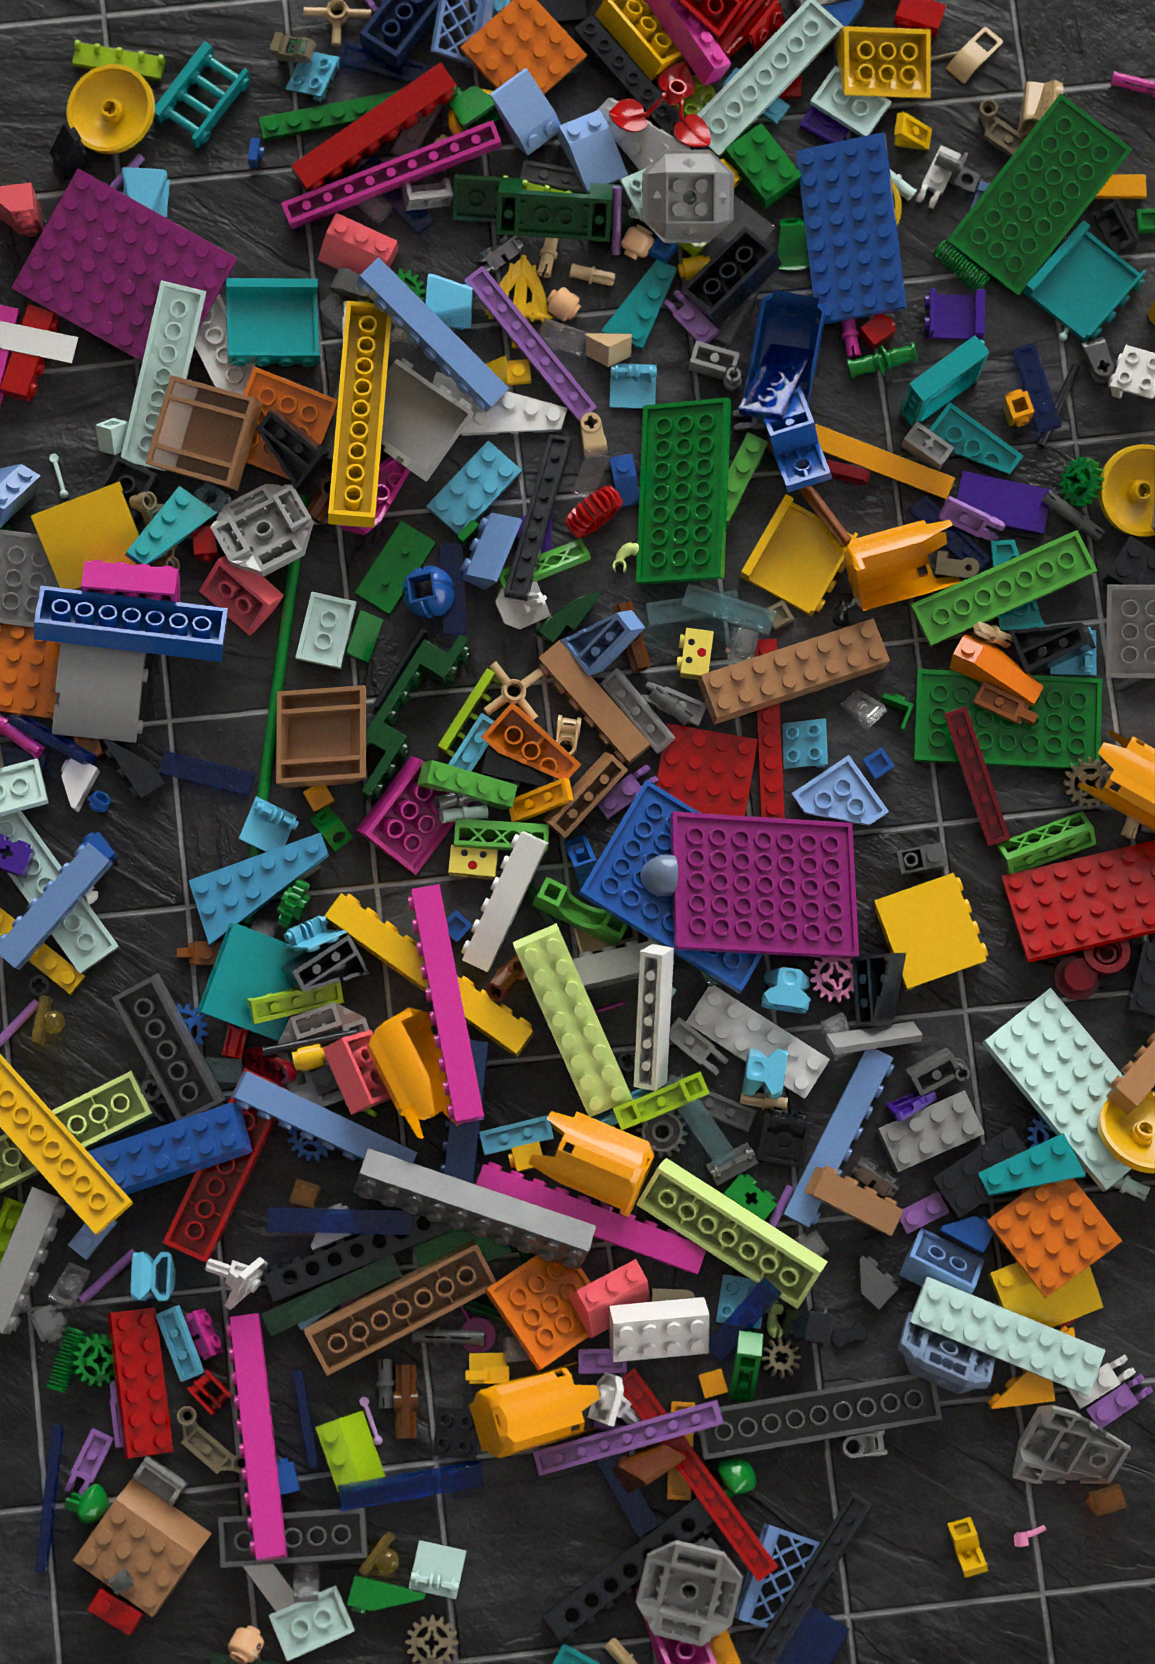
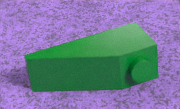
M739 1331L729 1399L746 1402L753 1401L762 1356L763 1334Z
M355 1575L347 1605L352 1606V1611L365 1614L366 1610L373 1611L423 1600L426 1593Z

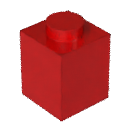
M883 313L878 314L860 328L859 335L873 352L894 337L896 325L889 316L886 317Z
M203 526L197 531L192 532L194 555L196 560L201 562H212L214 558H220L218 541L210 528L211 526Z

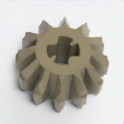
M782 1337L777 1338L778 1346L772 1340H769L768 1343L772 1349L762 1348L763 1352L769 1354L768 1357H761V1361H769L763 1369L768 1370L772 1366L773 1369L770 1373L772 1377L779 1370V1377L784 1378L785 1369L792 1376L794 1373L790 1366L797 1369L800 1367L793 1360L801 1359V1355H793L792 1353L798 1350L799 1347L796 1345L789 1349L790 1339H787L785 1345L782 1346ZM778 1351L780 1354L785 1353L787 1355V1358H784V1360H787L784 1364L782 1362L776 1363L775 1361L777 1357L775 1354Z

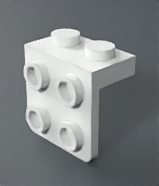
M1126 345L1123 353H1120L1117 359L1115 374H1112L1109 380L1108 387L1111 388L1112 396L1121 399L1123 391L1149 399L1154 398L1155 353Z

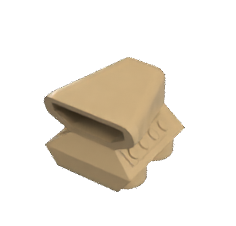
M1056 80L1047 83L1026 82L1018 128L1020 134L1023 136L1028 135L1059 94L1063 95V83Z

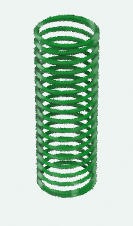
M944 240L936 248L933 256L937 257L939 262L945 264L947 269L953 271V274L956 273V276L961 278L962 281L964 280V283L972 287V290L975 289L976 291L977 288L983 289L990 280V277L987 279V275L983 277L985 273L980 275L982 270L978 272L979 268L976 270V266L972 268L974 263L969 266L971 261L966 264L968 259L964 261L966 256L961 259L963 254L958 257L960 252L955 255L957 249L952 253L955 247L950 250L952 245L947 248L949 242L946 243L947 240ZM976 274L973 280L969 283L970 279ZM979 276L976 282L973 285H971L973 281ZM982 278V280L978 283V285H977L976 287H974V286L976 285V283Z
M68 1326L66 1327L68 1329L65 1330L73 1334L66 1332L64 1334L73 1338L63 1336V1338L70 1341L62 1340V1342L70 1345L62 1343L60 1345L69 1349L59 1347V1349L66 1352L58 1351V1353L68 1357L57 1354L56 1356L65 1360L55 1358V1360L62 1363L54 1362V1364L64 1368L53 1365L54 1368L61 1371L51 1369V1371L61 1375L50 1373V1375L61 1379L49 1376L50 1379L60 1383L47 1380V1382L57 1386L46 1384L47 1388L66 1393L64 1390H68L66 1387L69 1386L67 1383H70V1381L67 1379H71L68 1375H73L71 1373L73 1369L71 1368H75L69 1362L75 1360V1356L73 1357L69 1353L73 1350L77 1351L76 1349L78 1348L75 1346V1343L83 1342L80 1338L84 1337L83 1335H87L86 1332Z

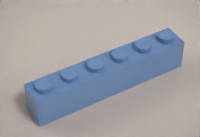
M87 843L86 846L83 844L74 853L76 857L72 862H67L61 867L58 872L60 875L55 881L51 880L43 888V895L39 899L35 898L28 905V912L23 917L19 916L13 922V929L8 934L5 933L0 937V956L14 968L20 970L113 864L90 843Z

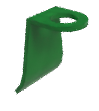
M799 218L780 220L777 255L782 265L778 270L800 271L810 268L807 234L803 220Z

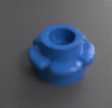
M95 791L93 795L88 797L89 806L95 812H106L109 807L110 798L104 792Z

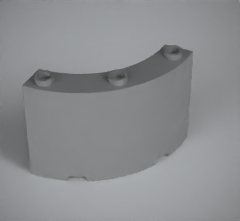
M402 358L401 361L396 359L387 371L381 444L385 446L384 452L427 482L474 415V412L471 410L473 406L463 398L457 401L450 396L452 392L443 385H440L438 388L413 371L414 365L406 359Z
M61 643L55 692L58 693H56V704L53 710L52 734L136 743L137 735L142 734L143 720H139L142 684L143 682L147 683L148 669L144 668L146 653Z

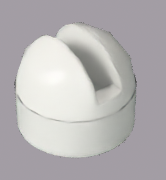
M94 886L84 896L89 905L98 898V891H94Z

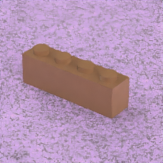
M604 752L571 788L574 801L552 809L543 821L549 824V827L558 836L566 839L628 769L612 754Z
M1155 1031L1146 1040L1148 1046L1146 1048L1142 1046L1134 1054L1136 1060L1134 1062L1130 1060L1121 1070L1124 1073L1123 1076H1117L1109 1084V1087L1112 1089L1106 1097L1126 1115L1140 1104L1155 1085Z
M826 1165L825 1168H815L804 1193L882 1234L892 1236L904 1211L897 1207L898 1202L888 1197L881 1199L877 1196L878 1192L867 1186L863 1189L857 1186V1180L845 1176V1178L838 1176L839 1171Z

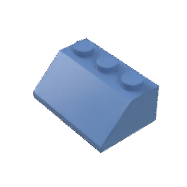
M22 464L0 468V527L35 496L41 475Z
M491 513L486 518L483 517L478 527V530H480L479 536L473 539L469 550L472 551L469 559L466 558L461 566L460 571L463 574L460 579L484 590L495 584L522 520L496 513Z
M921 1227L904 1260L899 1275L920 1286H923L926 1277H930L968 1294H972L985 1259Z

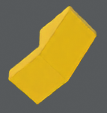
M971 1517L947 1523L964 1577L987 1572V1564L980 1549L978 1534Z

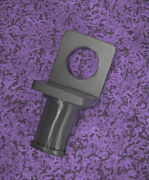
M940 151L934 165L952 172L951 175L953 176L950 184L972 194L981 175L963 167L968 153L965 152L962 158L957 160ZM969 175L973 183L971 185L964 184L961 181V176Z

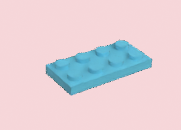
M487 441L426 507L457 535L471 520L476 522L517 479L522 470L491 442Z

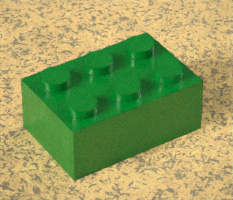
M762 123L725 148L724 159L739 172V176L742 178L741 181L764 210L800 185L802 174Z

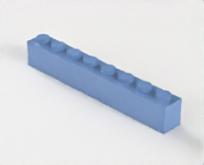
M379 257L357 278L355 282L358 284V289L364 295H369L374 300L375 306L380 311H385L391 317V322L396 327L402 328L407 333L408 339L413 344H418L424 350V355L429 360H434L440 366V371L445 376L451 377L456 382L457 388L462 393H467L473 399L472 402L478 409H483L487 412L510 389Z
M877 1049L864 1050L782 1216L806 1228H809L811 1224L816 1225L821 1215L818 1209L823 1202L804 1193L816 1167L825 1168L827 1165L839 1171L838 1176L841 1175L842 1170L838 1168L842 1160L847 1162L853 1150L849 1146L853 1139L858 1140L863 1130L860 1124L863 1118L868 1120L874 1108L870 1104L874 1097L879 1098L884 1088L881 1082L884 1076L887 1078L890 1076L894 1065L891 1064L893 1057Z
M248 1071L242 1073L231 1097L236 1100L235 1105L245 1110H248L249 1107L258 1111L256 1115L266 1120H270V1118L279 1121L278 1125L290 1131L292 1128L301 1131L299 1135L311 1141L313 1138L322 1141L321 1146L331 1151H334L335 1148L343 1151L342 1156L352 1161H355L356 1158L364 1161L368 1148L410 1163L414 1162L417 1152Z

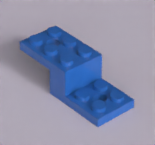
M794 378L753 391L766 426L772 453L787 492L832 479L818 441L815 422L798 379ZM780 401H785L783 404H777ZM804 465L808 466V467L805 468V469H799V467H801V466H804Z

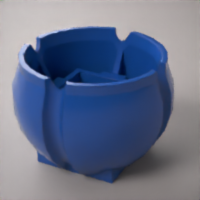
M427 565L424 568H415L406 576L403 582L402 593L405 594L403 597L404 603L413 614L419 617L433 618V615L441 616L451 608L454 602L455 593L451 589L454 587L453 581L443 569L437 566ZM431 580L433 596L418 599L416 583Z

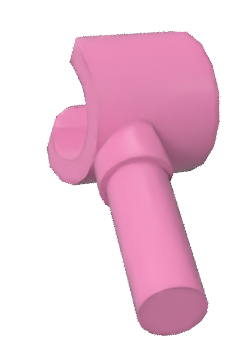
M1042 1525L1031 1531L1015 1533V1546H1028V1537H1033L1046 1531V1527Z

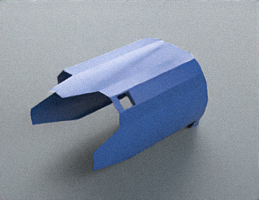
M773 290L772 294L767 295L761 300L743 399L747 384L754 388L762 389L797 378L801 388L802 383H807L806 390H802L804 396L808 395L807 405L809 407L826 316L824 307L818 302L819 298ZM816 316L820 319V325L816 323ZM753 373L756 374L755 381L752 380Z

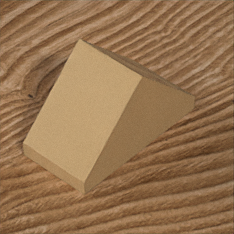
M586 333V356L607 367L631 357L632 334Z

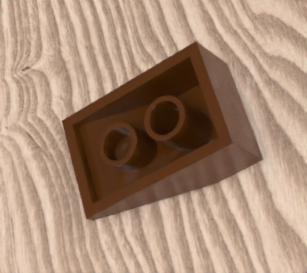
M658 1442L637 1448L638 1452L632 1456L626 1453L616 1460L618 1465L612 1468L628 1494L646 1486L685 1460V1457L676 1450Z

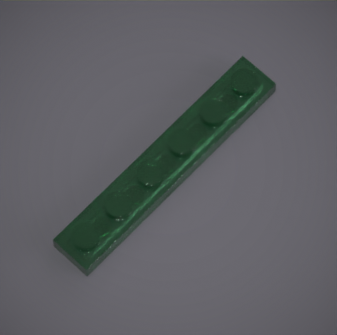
M391 1254L261 1315L270 1336H274L394 1281L403 1275L394 1255Z

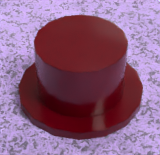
M1127 940L1083 950L1087 964L1100 975H1110L1125 968L1130 960L1131 953Z
M1068 955L1055 968V986L1068 999L1077 1001L1087 999L1096 992L1100 985V974L1087 964L1084 955Z

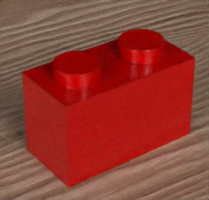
M901 0L893 24H896L901 29L931 30V37L936 38L946 5L933 0Z
M105 1587L99 1589L88 1608V1611L128 1635L134 1632L145 1613L139 1607Z

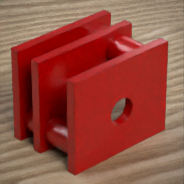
M206 1369L204 1371L205 1374L199 1380H195L193 1382L194 1385L192 1387L189 1386L187 1390L211 1415H215L217 1413L216 1410L222 1408V1404L234 1395L210 1370ZM211 1380L223 1391L217 1398L205 1388V1385ZM201 1390L213 1402L208 1404L198 1392Z

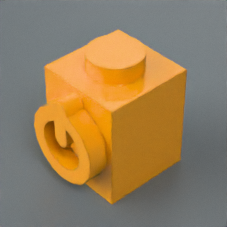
M1019 389L1004 395L1002 408L1009 426L1016 425L1021 427L1028 424L1035 412L1028 392H1023Z

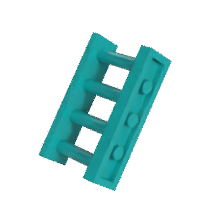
M204 41L155 105L154 119L162 124L165 119L170 118L193 134V145L198 148L201 143L207 142L211 135L210 131L241 91L244 92L250 84L249 71L244 68L239 75L214 59L212 46ZM210 66L233 82L226 93L201 76V71L204 67ZM191 84L199 85L220 99L213 110L187 93ZM178 101H184L207 117L200 127L174 111Z

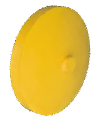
M119 64L103 65L86 73L74 86L67 104L69 127L76 128L81 136L80 140L85 147L101 154H116L135 146L148 132L155 113V99L147 81L132 68Z
M1149 444L1129 446L1118 451L1105 464L1100 477L1104 478V481L1100 482L1103 490H1098L1099 503L1107 520L1119 531L1136 537L1155 535V531L1151 528L1155 501V446Z
M1149 1091L1140 1104L1128 1115L1108 1098L1099 1112L1097 1121L1102 1143L1109 1153L1122 1164L1140 1172L1154 1174L1155 1092Z

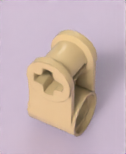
M594 412L584 414L581 419L580 430L585 459L608 455L607 442L600 417ZM588 421H592V424H594L593 429H590L589 425H587Z
M558 715L556 741L560 745H570L572 750L569 753L575 757L582 718L571 719Z

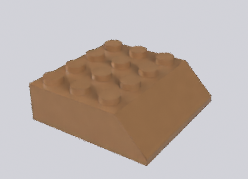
M171 375L145 464L238 491L263 402L254 397Z
M365 685L277 692V784L286 788L353 784L366 779Z
M133 1478L115 1499L73 1561L109 1587H111L108 1583L109 1579L126 1568L134 1579L135 1585L119 1594L153 1617L160 1610L212 1533Z

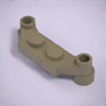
M985 99L979 107V118L985 131L983 138L1011 157L1026 137L997 118V103L992 99Z
M150 491L141 492L138 495L131 496L129 499L130 507L141 512L146 527L164 506L163 504H157L156 496ZM178 544L167 550V553L154 561L152 567L171 566L179 571L180 563L174 557L175 548L178 547Z
M182 1407L177 1413V1419L182 1424L184 1436L181 1443L216 1474L221 1470L242 1473L239 1460L245 1458H241L240 1454L233 1455L197 1423V1412L193 1407ZM187 1411L192 1414V1418L189 1421L184 1417Z

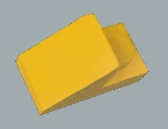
M906 112L897 113L894 144L898 147L929 150L932 128Z
M506 356L486 363L507 386L531 383L528 359L507 361Z

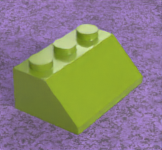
M363 1410L316 1427L339 1497L386 1480Z

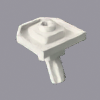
M537 581L532 583L527 601L506 598L503 587H500L495 604L503 623L517 629H522L550 616L545 603L547 597L542 595Z
M260 1257L249 1266L234 1260L231 1265L214 1259H208L205 1270L226 1278L225 1284L232 1288V1291L225 1306L231 1310L249 1293L257 1290L268 1263Z
M605 1372L596 1384L600 1399L591 1404L588 1418L613 1427L616 1417L622 1418L628 1425L641 1422L642 1420L639 1415L630 1407L632 1404L623 1396L622 1377Z

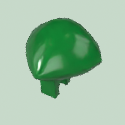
M727 1458L717 1463L718 1473L723 1482L721 1488L729 1499L734 1494L749 1492L756 1486L755 1473L751 1464L746 1460Z
M93 1484L86 1488L83 1496L73 1492L71 1498H66L64 1508L76 1512L78 1519L84 1525H90L104 1517L109 1510V1499L103 1487L99 1484Z

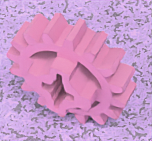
M820 957L821 963L819 961L814 962L817 969L810 970V973L815 975V977L810 979V983H816L813 992L819 990L821 992L819 998L821 999L826 995L828 996V1002L836 998L837 1003H840L841 996L848 1000L850 998L848 992L854 993L853 965L849 962L851 959ZM838 963L846 966L848 970H843L839 967ZM828 964L827 973L820 974L822 967ZM833 970L836 975L841 976L837 981V985L834 979L829 978L833 974ZM850 980L849 986L842 991V983ZM822 984L831 987L832 992L825 989Z

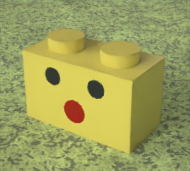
M686 628L685 635H680L679 648H683V655L677 658L676 670L680 671V678L699 680L702 674L709 672L714 631Z
M451 845L449 876L494 880L496 878L498 850L462 848Z

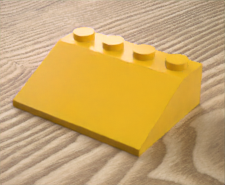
M604 0L595 16L651 81L659 78L669 67L685 60L645 0Z
M848 26L840 29L837 35V60L843 96L931 98V30Z
M1018 1263L1011 1264L987 1275L1000 1307L1051 1328L1103 1308L1090 1266L1046 1299Z

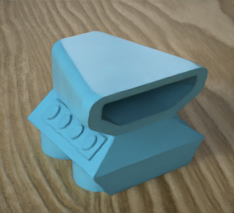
M123 167L121 172L124 184L123 194L167 218L170 180H167V171L162 169Z
M428 274L425 304L448 327H454L458 330L471 328L474 299L473 288L467 284H460L434 274Z
M786 967L769 970L765 973L764 982L771 988L762 995L761 1007L802 1014L808 1011L811 999L803 991L809 989L811 983L810 978L799 969Z
M778 1048L767 1058L761 1050L749 1049L747 1052L742 1093L752 1096L763 1086V1090L769 1099H780L783 1091L788 1051Z
M145 1252L133 1253L131 1272L132 1300L146 1301L153 1293L157 1300L167 1301L170 1298L175 1287L176 1269L170 1253L161 1252L155 1260Z

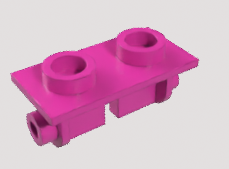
M205 1308L193 1311L185 1316L191 1337L197 1334L200 1336L199 1339L193 1341L199 1357L202 1356L203 1360H206L213 1355L223 1352L221 1340L215 1334L211 1317Z

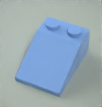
M526 68L490 94L514 145L525 154H531L559 133L561 123L555 111Z
M600 110L559 126L558 141L587 194L590 193V183L614 184L628 176L610 127Z

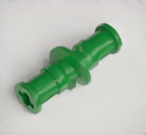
M910 342L908 346L897 349L892 348L888 351L882 345L879 347V353L875 352L874 355H866L863 358L852 361L847 359L851 379H853L857 375L875 372L876 370H879L883 376L887 367L891 370V366H897L913 360L916 362L918 357L914 342Z

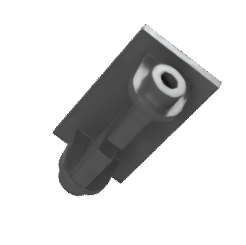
M504 235L498 239L499 244L494 248L489 246L480 253L482 257L476 261L484 262L485 265L483 266L488 273H493L505 264L501 255L504 254L510 260L522 251L521 249L524 245L520 240H515L517 236Z
M745 1143L708 1163L706 1166L718 1186L758 1164L753 1149L750 1148L748 1143Z
M861 1156L858 1165L854 1167L851 1173L867 1186L872 1180H875L876 1183L872 1189L884 1197L892 1198L901 1185V1182L898 1180L899 1178L891 1171L885 1172L879 1168L878 1163L873 1159Z

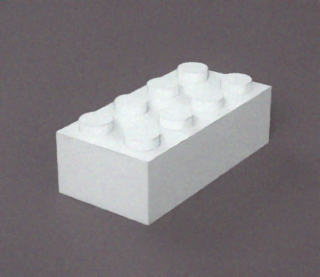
M705 1298L609 1306V1345L613 1361L621 1362L709 1353V1312Z

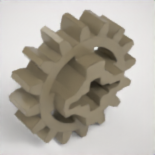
M1087 757L1086 763L1078 759L1079 765L1071 764L1072 772H1065L1069 780H1064L1063 784L1069 786V788L1064 791L1066 794H1072L1069 798L1072 802L1078 799L1077 805L1079 807H1082L1084 803H1086L1088 808H1091L1092 803L1099 807L1100 801L1093 796L1085 797L1089 793L1079 788L1078 785L1080 782L1086 784L1085 781L1089 779L1093 783L1091 787L1102 790L1100 788V781L1104 777V788L1113 772L1107 771L1109 766L1106 763L1100 766L1101 760L1098 758L1094 763L1090 757ZM1087 768H1094L1092 771H1083ZM1077 776L1078 785L1074 787V781Z
M431 1615L430 1621H427L423 1616L421 1617L422 1624L413 1623L415 1631L408 1630L407 1632L412 1636V1639L406 1640V1644L412 1646L407 1650V1653L415 1654L412 1659L413 1662L418 1659L421 1660L420 1664H443L442 1661L444 1659L447 1662L451 1661L449 1654H456L457 1652L452 1646L459 1643L458 1640L453 1639L457 1631L449 1630L452 1625L451 1622L445 1625L443 1624L444 1617H441L439 1621H435V1616ZM428 1626V1632L423 1637H417L418 1632ZM437 1626L445 1631L447 1637H442L437 1632ZM431 1631H433L434 1639L439 1640V1644H435L433 1648V1653H431L430 1644L425 1643V1640H429ZM417 1647H422L427 1652V1657L421 1655ZM441 1647H448L442 1656L436 1658V1653Z

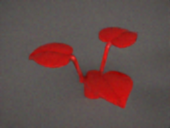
M686 61L669 67L660 75L658 85L664 93L648 111L644 112L643 106L633 99L621 100L609 111V117L616 126L624 131L636 133L643 131L647 127L648 122L645 117L649 116L663 100H666L671 106L679 105L680 121L674 126V135L680 143L689 147H707L711 143L710 131L702 118L695 114H689L685 118L683 116V99L692 96L695 91V81Z

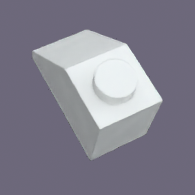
M72 755L70 760L67 759L61 768V777L70 806L74 811L79 812L100 771L97 767Z

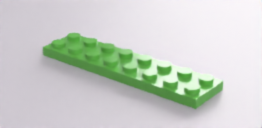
M1078 530L917 601L911 604L910 607L929 646L932 647L972 629L974 624H977L979 621L986 623L1097 572V569Z

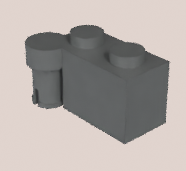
M947 1047L905 1069L920 1096L951 1081L954 1077L960 1081H965V1077L967 1079L970 1077V1070L967 1064L960 1058H954Z

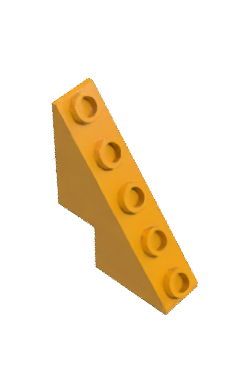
M1064 1325L1058 1330L1075 1337L1074 1328H1067ZM1022 1369L1023 1372L1017 1378L1013 1376L1004 1384L1006 1389L1001 1394L997 1392L987 1401L989 1409L1055 1401L1053 1381Z

